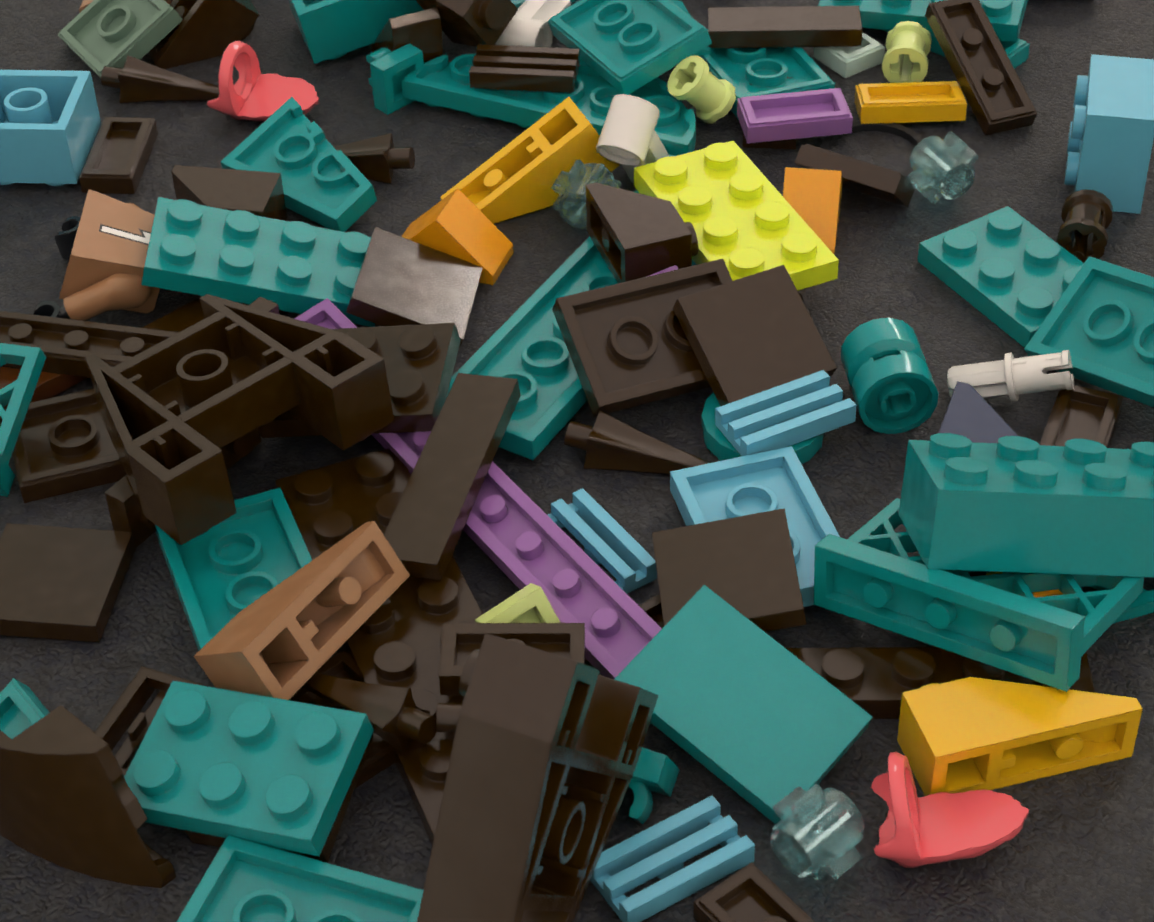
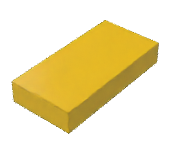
M957 81L855 85V105L860 124L966 121L967 103Z

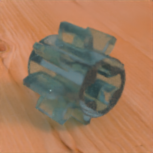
M952 131L945 136L944 140L938 136H929L920 141L912 151L910 164L914 171L907 176V180L934 204L940 199L941 195L950 200L959 198L970 189L975 180V169L971 164L978 159V155Z
M580 159L576 160L569 173L561 171L554 182L552 189L559 196L552 207L554 210L559 211L561 217L569 226L587 228V184L597 182L616 188L621 187V181L615 180L604 164H583Z
M817 784L806 792L798 786L774 805L773 809L781 820L772 827L773 832L770 836L771 846L779 861L794 875L800 878L813 876L815 880L819 881L828 873L837 880L862 859L854 846L864 839L862 834L864 831V821L857 806L843 792L835 788L822 790L821 786Z

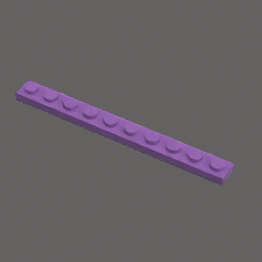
M328 298L294 318L328 329L357 328ZM431 431L377 433L371 435L385 449L389 448L412 474ZM492 461L463 531L520 590L530 583L541 586L561 623H585V658L600 671L599 673L602 676L614 679L662 628Z

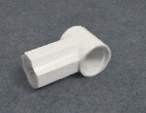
M526 0L518 8V11L495 45L551 47L553 35L547 21L570 7L571 0Z
M619 94L612 98L596 150L604 158L621 164L630 180L634 183L635 167L656 162L660 158L668 157L669 154L655 131L660 110L654 104L642 98Z

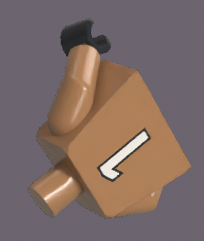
M88 189L81 217L72 216L67 218L62 225V231L55 236L61 257L69 260L59 299L64 300V305L59 306L58 303L50 300L42 301L34 309L33 315L86 321L105 311L152 312L160 288L141 284L155 215L142 210L134 203H124Z

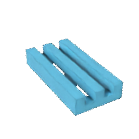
M824 370L715 408V425L739 454L746 456L788 447L853 423L856 419L857 405L850 398L843 400V390L837 384L829 386L830 376Z
M583 488L572 493L573 503L567 504L562 498L551 503V513L548 516L560 528L566 527L584 546V552L596 564H602L617 579L614 582L626 594L658 578L656 560Z
M713 795L601 852L590 881L622 922H641L754 862L755 844L747 835L739 837L737 834L738 824L730 815L724 818L721 816V805ZM718 844L722 846V848L684 867L685 861ZM657 876L661 879L629 897H626L624 894Z

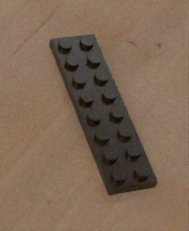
M388 448L321 468L307 470L300 474L275 480L276 488L281 487L313 560L366 522L375 521L384 535L411 474L407 467ZM451 556L442 580L409 576L343 646L354 658L363 682L411 688L416 706L430 711V715L436 717L438 703H463L465 698L461 695H440L439 666L443 623H476L475 619L483 614L454 557ZM437 732L435 737L427 744L410 738L404 754L393 747L395 763L432 846L456 732Z

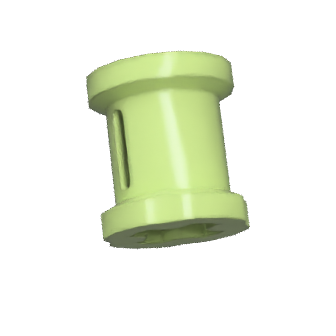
M914 21L899 22L887 33L885 45L887 52L883 57L882 71L884 77L890 83L922 82L926 77L929 65L927 55L930 52L932 39L930 32L923 28L920 23Z
M690 56L683 59L673 69L668 79L667 88L669 93L677 100L688 101L696 108V116L705 123H715L720 118L725 117L735 103V86L726 79L718 80L709 72L708 63L699 56Z

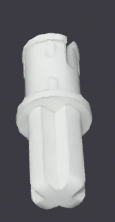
M1062 350L1059 353L1014 358L1011 352L1005 353L1004 360L952 366L948 369L947 374L950 397H952L957 381L970 384L983 399L1009 396L1011 402L1018 401L1020 394L1061 389L1073 390L1074 376L1070 374V371L1047 374L1048 371L1073 368L1070 351Z

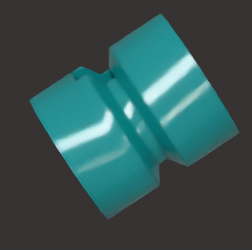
M889 317L870 320L859 325L848 334L841 346V361L864 424L876 432L895 434L904 433L919 427L930 418L937 407L939 393L914 329L902 320Z

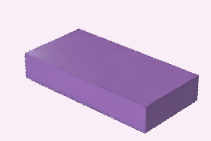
M841 88L737 98V116L747 144L852 133L853 117Z

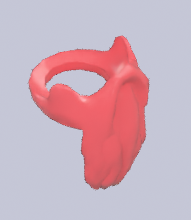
M234 41L228 45L220 62L218 76L219 97L215 100H208L207 105L209 108L236 120L266 121L291 97L301 106L304 115L318 104L319 98L317 97L315 87L304 79L284 77L279 74H261L259 61L252 47L244 42ZM233 66L239 72V78L234 85L232 78Z
M897 752L890 753L888 756V772L876 776L871 783L874 793L885 800L889 808L888 815L878 830L879 845H876L874 848V853L878 857L892 860L905 868H916L927 864L981 856L1013 839L1021 831L1029 814L1028 808L1022 806L1020 801L1013 799L1011 795L991 790H972L961 793L940 792L918 797L908 759Z

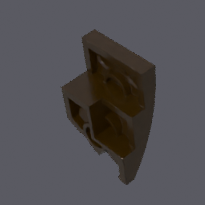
M62 705L13 739H10L0 730L1 836L29 853L60 867L94 878L134 886L163 888L176 877L175 869L170 860L162 858L142 841L137 829L148 818L136 796L127 785L124 773L107 742Z

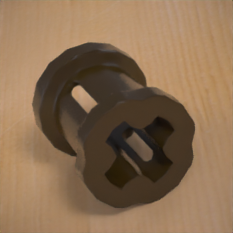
M1083 189L1075 191L1065 199L1062 205L1061 218L1064 223L1059 228L1056 242L1085 263L1089 256L1099 259L1104 255L1108 241L1105 229L1109 227L1112 221L1113 206L1104 194L1095 190Z

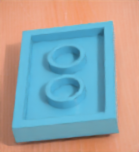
M792 446L670 471V491L686 526L785 508L803 607L814 605L815 545L828 534L840 536Z

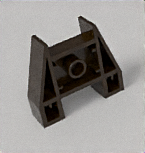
M209 294L200 298L204 315L203 320L128 360L111 367L95 354L85 357L102 420L144 516L180 545L196 536L204 534L210 528L237 513L221 450L224 446L256 428L272 422L286 411L293 414L343 451L392 423L394 415L384 359L345 333Z
M485 633L480 650L475 649L469 655L460 678V694L465 698L459 713L417 922H573L633 776L658 695L640 687L599 675V670L578 661Z

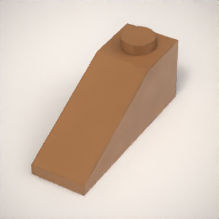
M366 522L241 610L193 657L215 688L289 700L398 589L410 574L376 522Z

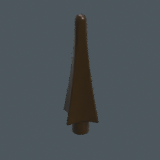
M127 55L123 69L104 66L101 74L102 86L120 89V103L162 100L208 101L219 97V86L159 68Z
M392 133L333 146L337 151L341 150L367 179L391 184L394 169H413L415 164L413 148H394Z
M601 410L598 413L594 427L570 421L564 439V445L587 451L584 469L628 470L670 475V471L712 463L640 432Z
M317 672L302 686V688L314 693L338 709L367 714L374 729L373 732L403 754L406 752L410 738L427 744L437 733L436 717L430 715V711L416 706L411 688L371 684Z

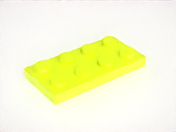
M734 140L726 143H714L704 149L675 157H663L656 162L634 168V187L640 194L671 201L682 220L693 225L698 240V254L692 257L696 265L723 259L732 281L784 265L797 291L838 279V258Z

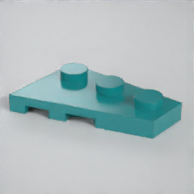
M293 97L287 100L220 162L223 169L281 173L286 208L331 230L345 232L377 201L373 185L341 150L337 151L329 143L324 131L315 121L310 122L303 114L301 106Z

